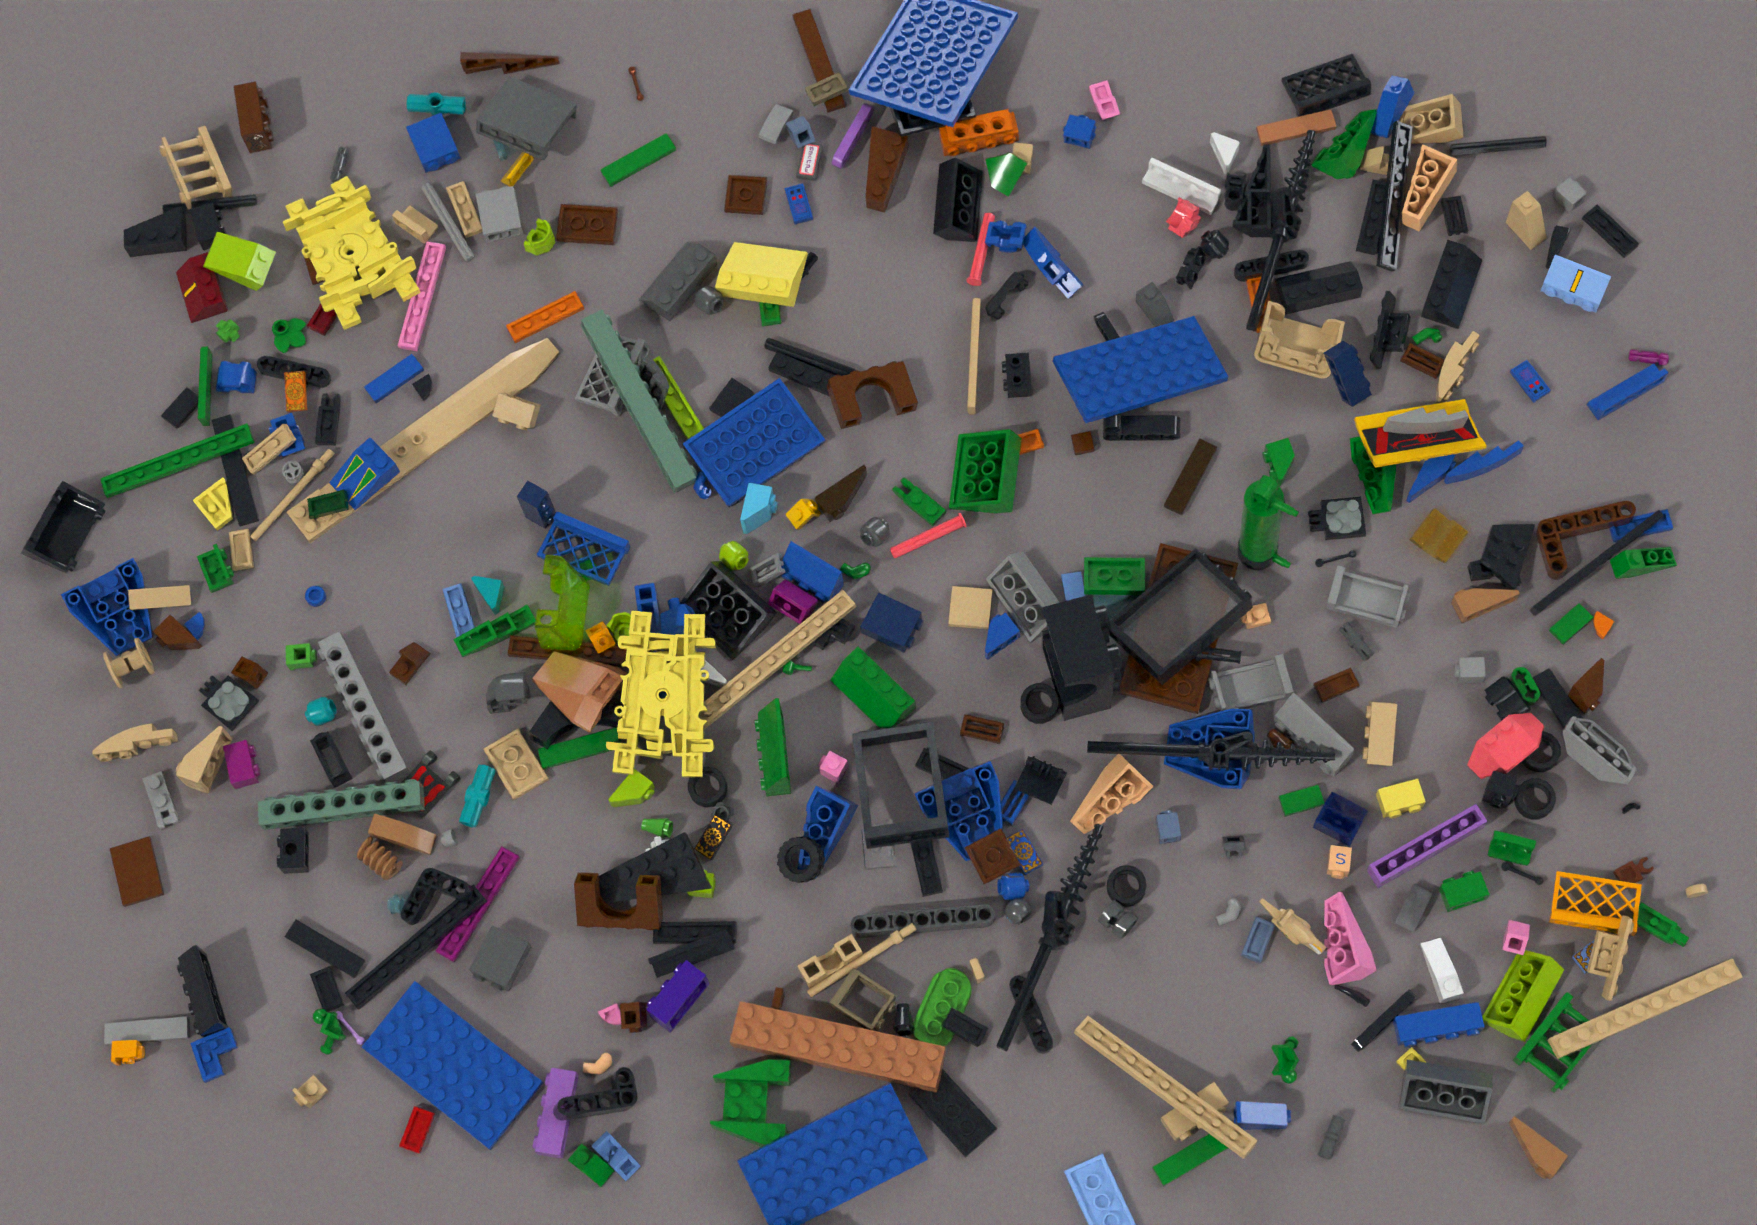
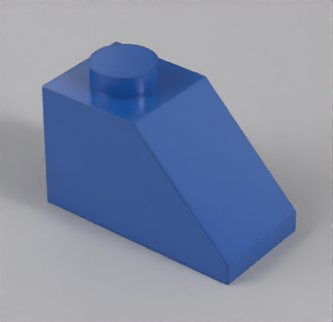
M1006 612L1003 615H996L990 621L985 647V657L987 660L1020 638V630Z

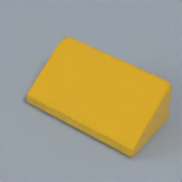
M522 152L503 176L501 182L509 187L514 186L534 160L533 156Z

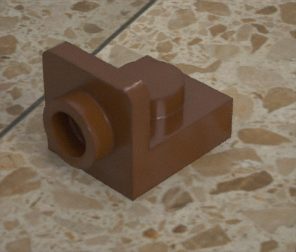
M241 656L231 674L258 689L268 672L256 662Z

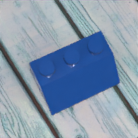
M790 542L782 560L784 565L781 567L785 569V573L781 575L782 578L789 582L797 583L798 587L805 592H812L815 594V598L823 603L831 600L844 586L842 571L794 542Z

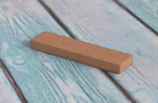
M1332 110L1260 125L1257 126L1256 130L1261 146L1307 136L1308 130L1315 131V134L1335 130L1336 123Z

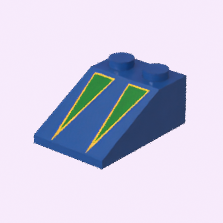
M370 437L351 454L329 483L336 491L343 489L347 491L348 504L354 510H357L399 474L400 471L396 463Z

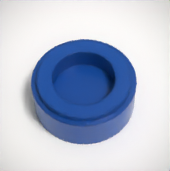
M311 586L305 593V599L309 605L318 607L325 602L326 593L320 586Z

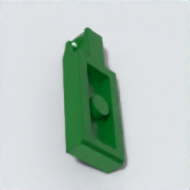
M1640 902L1637 919L1638 927L1665 943L1672 945L1674 942L1682 947L1686 945L1689 937L1680 932L1682 928L1678 926V923Z

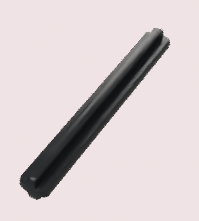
M1545 136L1458 143L1450 145V153L1454 156L1545 148L1547 141Z
M255 194L191 201V209L213 203L216 209L256 206L257 197ZM181 202L164 204L162 206L163 213L179 206L184 213H191V210L187 209L186 204Z
M767 338L764 345L767 350L780 352L798 361L837 375L844 376L856 371V369L771 338Z

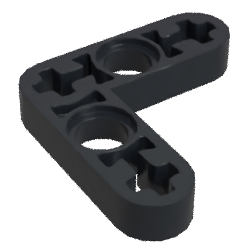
M426 868L421 873L402 908L401 918L409 925H415L421 920L436 891L459 901H467L473 894V888L464 880L434 868ZM434 876L437 879V881L435 882L431 879L428 880V878ZM450 880V886L443 889V883ZM458 887V888H460V889H462V890L465 889V891H464V892H458V891L456 890V888ZM425 892L424 898L421 901H417L419 893Z

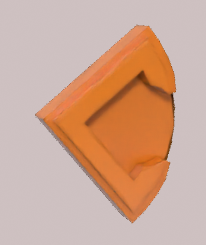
M1598 611L1594 615L1593 624L1597 635L1604 639L1615 621Z

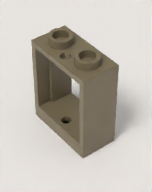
M854 968L830 1001L832 1008L864 1029L879 1031L885 1022L884 1016L887 1012L891 1013L897 1003L893 993ZM858 981L887 999L871 1024L842 1006Z

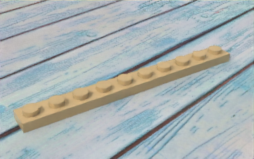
M844 590L839 592L704 701V707L707 709V712L703 711L699 714V719L707 720L704 730L857 607Z
M1732 958L1549 1038L1548 1042L1557 1059L1738 981L1743 977Z
M1087 1016L1075 1029V1035L1241 1158L1245 1159L1257 1145L1258 1140L1091 1017Z

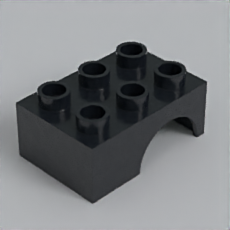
M1090 594L1042 607L1048 626L1047 630L1042 631V649L1054 689L1059 697V706L1064 721L1111 709L1112 695L1120 693L1118 681L1121 680V673L1119 668H1122L1123 665L1117 644L1107 645L1110 642L1108 630L1111 629L1105 605L1094 607Z

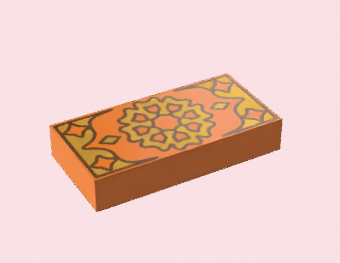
M285 372L286 411H307L305 372Z

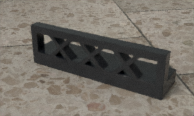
M729 929L648 958V961L653 966L656 978L674 972L675 968L686 960L694 965L736 948Z

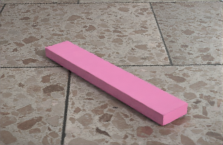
M426 242L415 281L421 293L410 299L397 345L400 349L418 351L446 250L444 244Z

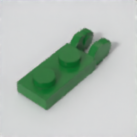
M903 477L900 481L910 491L909 494L906 495L896 486L892 491L903 500L905 505L931 526H934L946 513V510Z

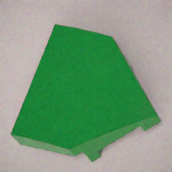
M1009 152L986 158L992 187L1009 197L1028 162Z

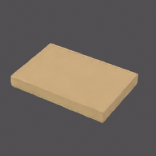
M519 728L483 749L513 800L549 780Z

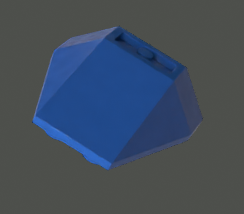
M134 558L116 566V569L82 586L78 585L61 594L70 613L116 656L136 647L135 638H139L142 643L153 638L149 610L129 609L128 590L145 589L143 575Z
M1231 708L1169 725L1167 744L1199 745V742H1205V744L1210 745L1216 739H1223L1242 732L1252 733L1254 743L1253 712L1251 709ZM1165 756L1164 765L1220 788L1242 789L1250 775L1251 763L1247 764L1246 770H1242L1241 760H1230L1229 771H1226V768H1221L1218 771V768L1209 770L1205 762L1199 761V757Z
M991 761L942 780L950 836L946 839L965 861L971 859L964 847L1000 828L1003 830L999 780ZM934 784L914 793L923 814L927 818L938 817Z

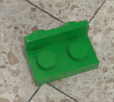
M1495 830L1491 836L1487 855L1492 858L1528 866L1531 854L1535 849L1536 840Z

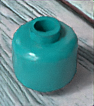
M320 697L307 704L305 716L309 722L316 726H321L335 718L337 708L333 700Z

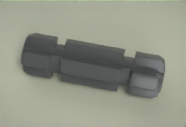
M346 147L338 148V156H336L332 169L334 171L330 176L331 181L334 183L342 179L341 174L344 172L347 162L346 158L349 155V150Z

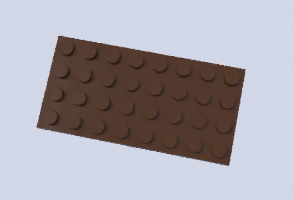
M1160 543L1148 588L1192 551ZM1207 555L1211 560L1210 562L1214 565H1219L1228 578L1232 577L1235 579L1238 568L1237 562ZM1197 568L1139 617L1133 640L1164 668L1179 655L1181 641H1184L1185 644H1192L1225 616L1229 596ZM1218 638L1215 641H1213L1208 647L1216 648ZM1129 655L1119 694L1198 714L1213 660L1201 659L1198 662L1192 659L1162 685Z

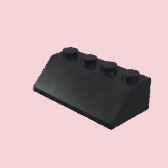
M956 157L939 164L933 234L950 241H977L983 171Z
M1447 240L1422 310V318L1459 329L1482 263V259L1468 246Z
M1351 261L1274 279L1281 304L1285 308V315L1360 298L1363 290L1358 270Z
M194 945L178 957L179 965H177L179 975L185 981V984L182 986L185 995L189 996L191 1002L188 1004L189 1011L196 1019L194 1023L197 1035L200 1034L204 1038L228 1028L207 954L197 945Z

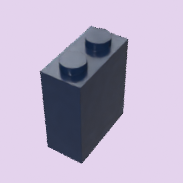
M878 592L860 629L862 634L905 653L906 649L911 648L915 640L913 636L916 630L920 631L924 620H922V612Z

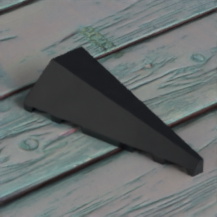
M1270 145L1263 146L1262 153L1251 175L1241 205H1239L1235 220H1233V227L1249 237H1271Z

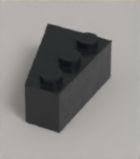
M180 206L123 230L124 248L130 257L187 251L186 216Z

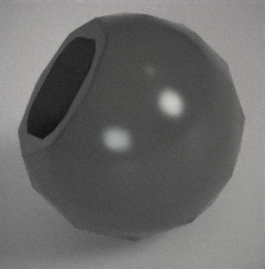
M1012 899L1005 908L1006 917L1011 923L1020 925L1030 916L1031 906L1024 899Z

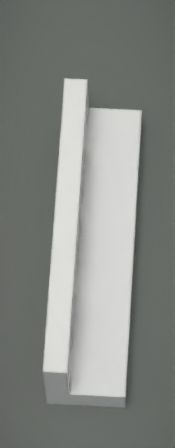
M1154 158L1150 159L1148 171L1142 179V184L1178 200L1181 197L1183 200H1188L1199 207L1200 211L1212 215L1220 200L1221 189Z

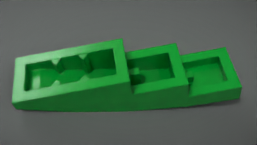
M525 605L511 614L507 612L491 622L488 620L453 640L462 657H465L508 639L510 635L514 636L538 622L530 607Z

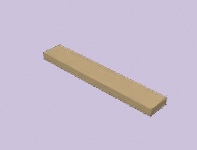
M974 298L972 301L967 408L968 413L976 415L980 298Z

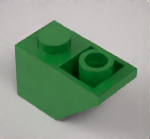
M1289 438L1266 444L1265 450L1262 452L1264 462L1268 463L1271 469L1269 470V475L1277 481L1279 486L1282 485L1294 462L1295 454Z

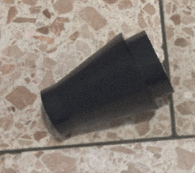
M907 1003L897 1005L893 1029L898 1036H909L914 1029L909 1004Z

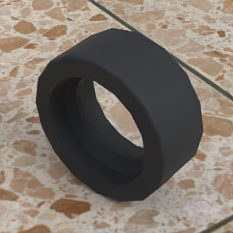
M1035 683L1023 691L1021 695V711L1028 721L1035 724H1044L1056 716L1059 709V697L1050 685ZM1043 692L1050 697L1052 706L1047 713L1035 714L1029 710L1028 699L1032 694Z
M1542 731L1541 741L1546 742L1551 747V759L1545 763H1538L1528 756L1522 761L1524 766L1534 772L1551 770L1561 755V746L1558 740L1552 734Z
M710 766L703 767V777L712 776L718 780V793L712 798L705 799L700 797L696 792L695 786L702 777H689L687 783L688 792L698 806L705 808L714 807L725 798L727 783L723 774L718 769Z
M1531 778L1519 786L1517 795L1514 798L1515 806L1523 817L1539 820L1546 817L1552 811L1556 802V793L1547 781ZM1532 787L1541 789L1547 796L1546 806L1538 811L1529 809L1523 802L1524 792Z
M1119 866L1108 877L1107 893L1112 901L1116 900L1124 907L1134 906L1145 895L1146 878L1142 871L1134 866ZM1124 874L1134 876L1139 884L1138 892L1129 898L1121 897L1114 888L1115 880Z

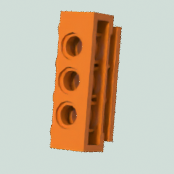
M1005 109L976 115L975 118L956 122L954 127L947 125L939 127V137L944 156H956L963 152H975L982 148L990 149L1001 144H1013L1019 141V130L1014 112L1009 113V110Z

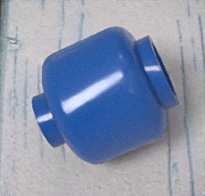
M1021 873L1003 874L997 882L998 894L1002 895L1005 900L1023 899L1026 892L1029 891V881Z

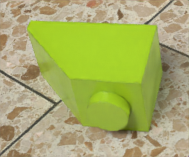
M634 769V774H629L608 801L612 807L643 804L645 800H649L653 796L655 786L652 781Z

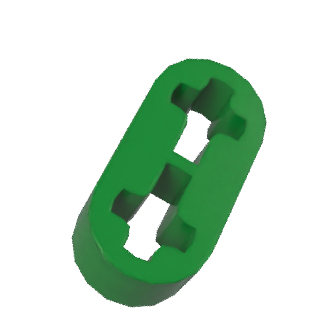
M1524 667L1514 669L1510 677L1511 682L1528 705L1535 704L1540 697V691L1530 672ZM1517 673L1525 676L1523 682L1521 679H1516ZM1526 688L1530 693L1534 692L1533 699H1531V697H1526Z

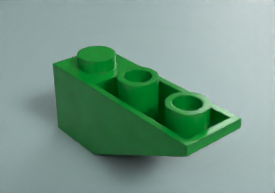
M1671 547L1624 550L1610 560L1616 579L1632 578L1677 566Z

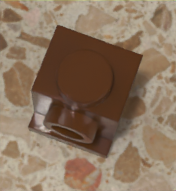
M648 1002L621 1003V1029H629V1033L642 1032V1028H648L646 1010Z

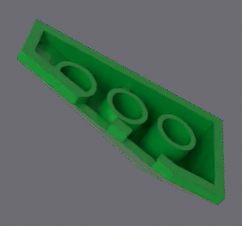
M1373 109L1359 112L1345 126L1346 131L1339 136L1336 135L1332 139L1334 143L1328 149L1324 147L1311 163L1312 167L1335 179H1349L1353 177L1361 164L1377 111Z

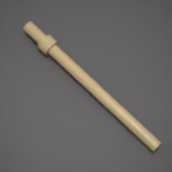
M328 449L319 460L316 459L313 462L312 468L252 533L251 539L256 542L318 472L321 473L326 467L325 464L334 455L333 451Z
M911 923L902 930H896L891 933V937L808 989V994L812 998L849 974L853 968L857 969L892 945H898L904 941L903 938L917 930L915 925Z

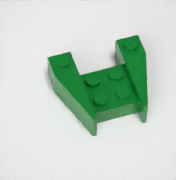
M765 1060L713 1075L715 1083H725L723 1121H710L711 1127L760 1147L787 1135L786 1124L767 1123L769 1085L790 1086V1061Z

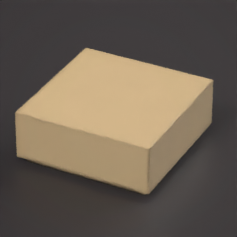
M978 959L969 960L977 984L984 982L985 977Z

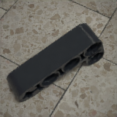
M1120 413L1103 418V439L1108 441L1177 440L1181 437L1180 417L1174 415L1121 416Z
M627 1067L619 1068L611 1077L612 1090L561 1098L553 1108L554 1116L559 1120L565 1121L629 1110L638 1099L633 1072ZM618 1075H623L626 1078V1083L620 1082ZM622 1095H626L629 1097V1104L624 1103V1101L622 1100ZM602 1098H605L610 1102L609 1107H606L602 1104ZM582 1101H585L589 1104V1110H585L582 1108ZM564 1106V1108L570 1109L566 1112L565 1109H561V1107Z

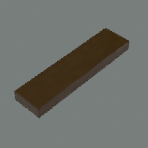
M1199 438L1164 504L1165 508L1180 515L1183 514L1211 462L1217 446Z

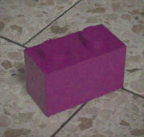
M785 579L773 589L768 605L801 624L813 614L818 599Z
M247 740L223 746L231 785L238 789L259 783L258 776L261 773L258 764H255L254 757L257 756L254 745H250Z

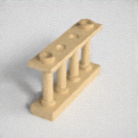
M206 126L198 127V136L196 138L168 145L166 138H161L160 153L168 161L180 190L179 197L181 203H185L188 210L191 209V199L215 192L222 193L224 198L232 197V187ZM194 146H202L204 150L202 154L175 161L172 152ZM202 161L209 162L210 164L209 169L181 176L178 169ZM210 176L216 178L217 182L215 185L188 192L185 183Z

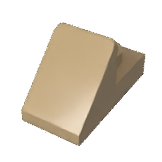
M1384 146L1366 150L1359 170L1387 175L1389 154L1383 153Z

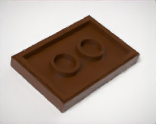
M561 204L556 235L557 242L614 245L618 208Z
M149 836L110 848L124 907L164 895L152 841Z

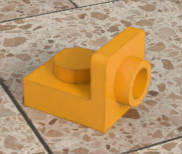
M603 621L585 630L597 653H601L615 645Z

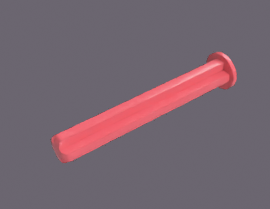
M990 212L985 213L983 216L970 276L966 280L968 284L973 286H980L982 284L981 275L988 250L985 239L989 222H994L995 215Z
M958 513V516L891 547V554L894 558H898L963 526L966 528L965 520L961 513Z

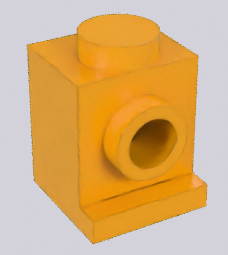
M138 1040L112 1041L111 1062L116 1066H120L121 1061L122 1064H134L135 1061H140L145 1057V1048Z

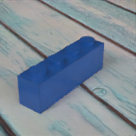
M1479 1002L1396 1016L1393 1020L1398 1046L1404 1045L1405 1048L1416 1046L1417 1042L1425 1041V1044L1438 1042L1439 1038L1445 1037L1446 1040H1454L1462 1034H1467L1468 1037L1476 1036L1484 1028Z

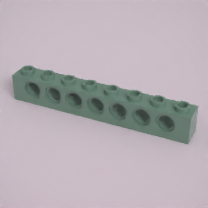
M409 779L405 780V783L399 784L396 782H387L383 786L369 784L365 785V788L347 787L344 791L330 789L320 794L307 792L304 796L286 795L281 799L267 797L264 801H258L259 826L263 830L372 817L374 813L388 815L425 810L424 788L419 781ZM406 792L403 799H397L400 793ZM386 795L384 801L377 802L379 796ZM365 797V802L357 805L358 800ZM345 800V804L342 807H337L339 801ZM325 802L324 808L317 810L318 805ZM305 805V809L297 813L298 807ZM280 808H285L283 814L277 815Z

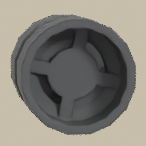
M1114 900L1101 914L1098 922L1106 928L1111 927L1112 933L1119 939H1123L1133 928L1138 918L1129 911L1124 912V907Z

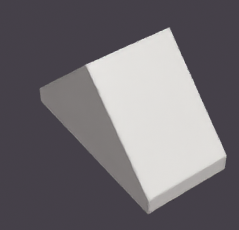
M1215 132L1211 133L1210 144L1224 174H1227L1239 151L1240 142Z

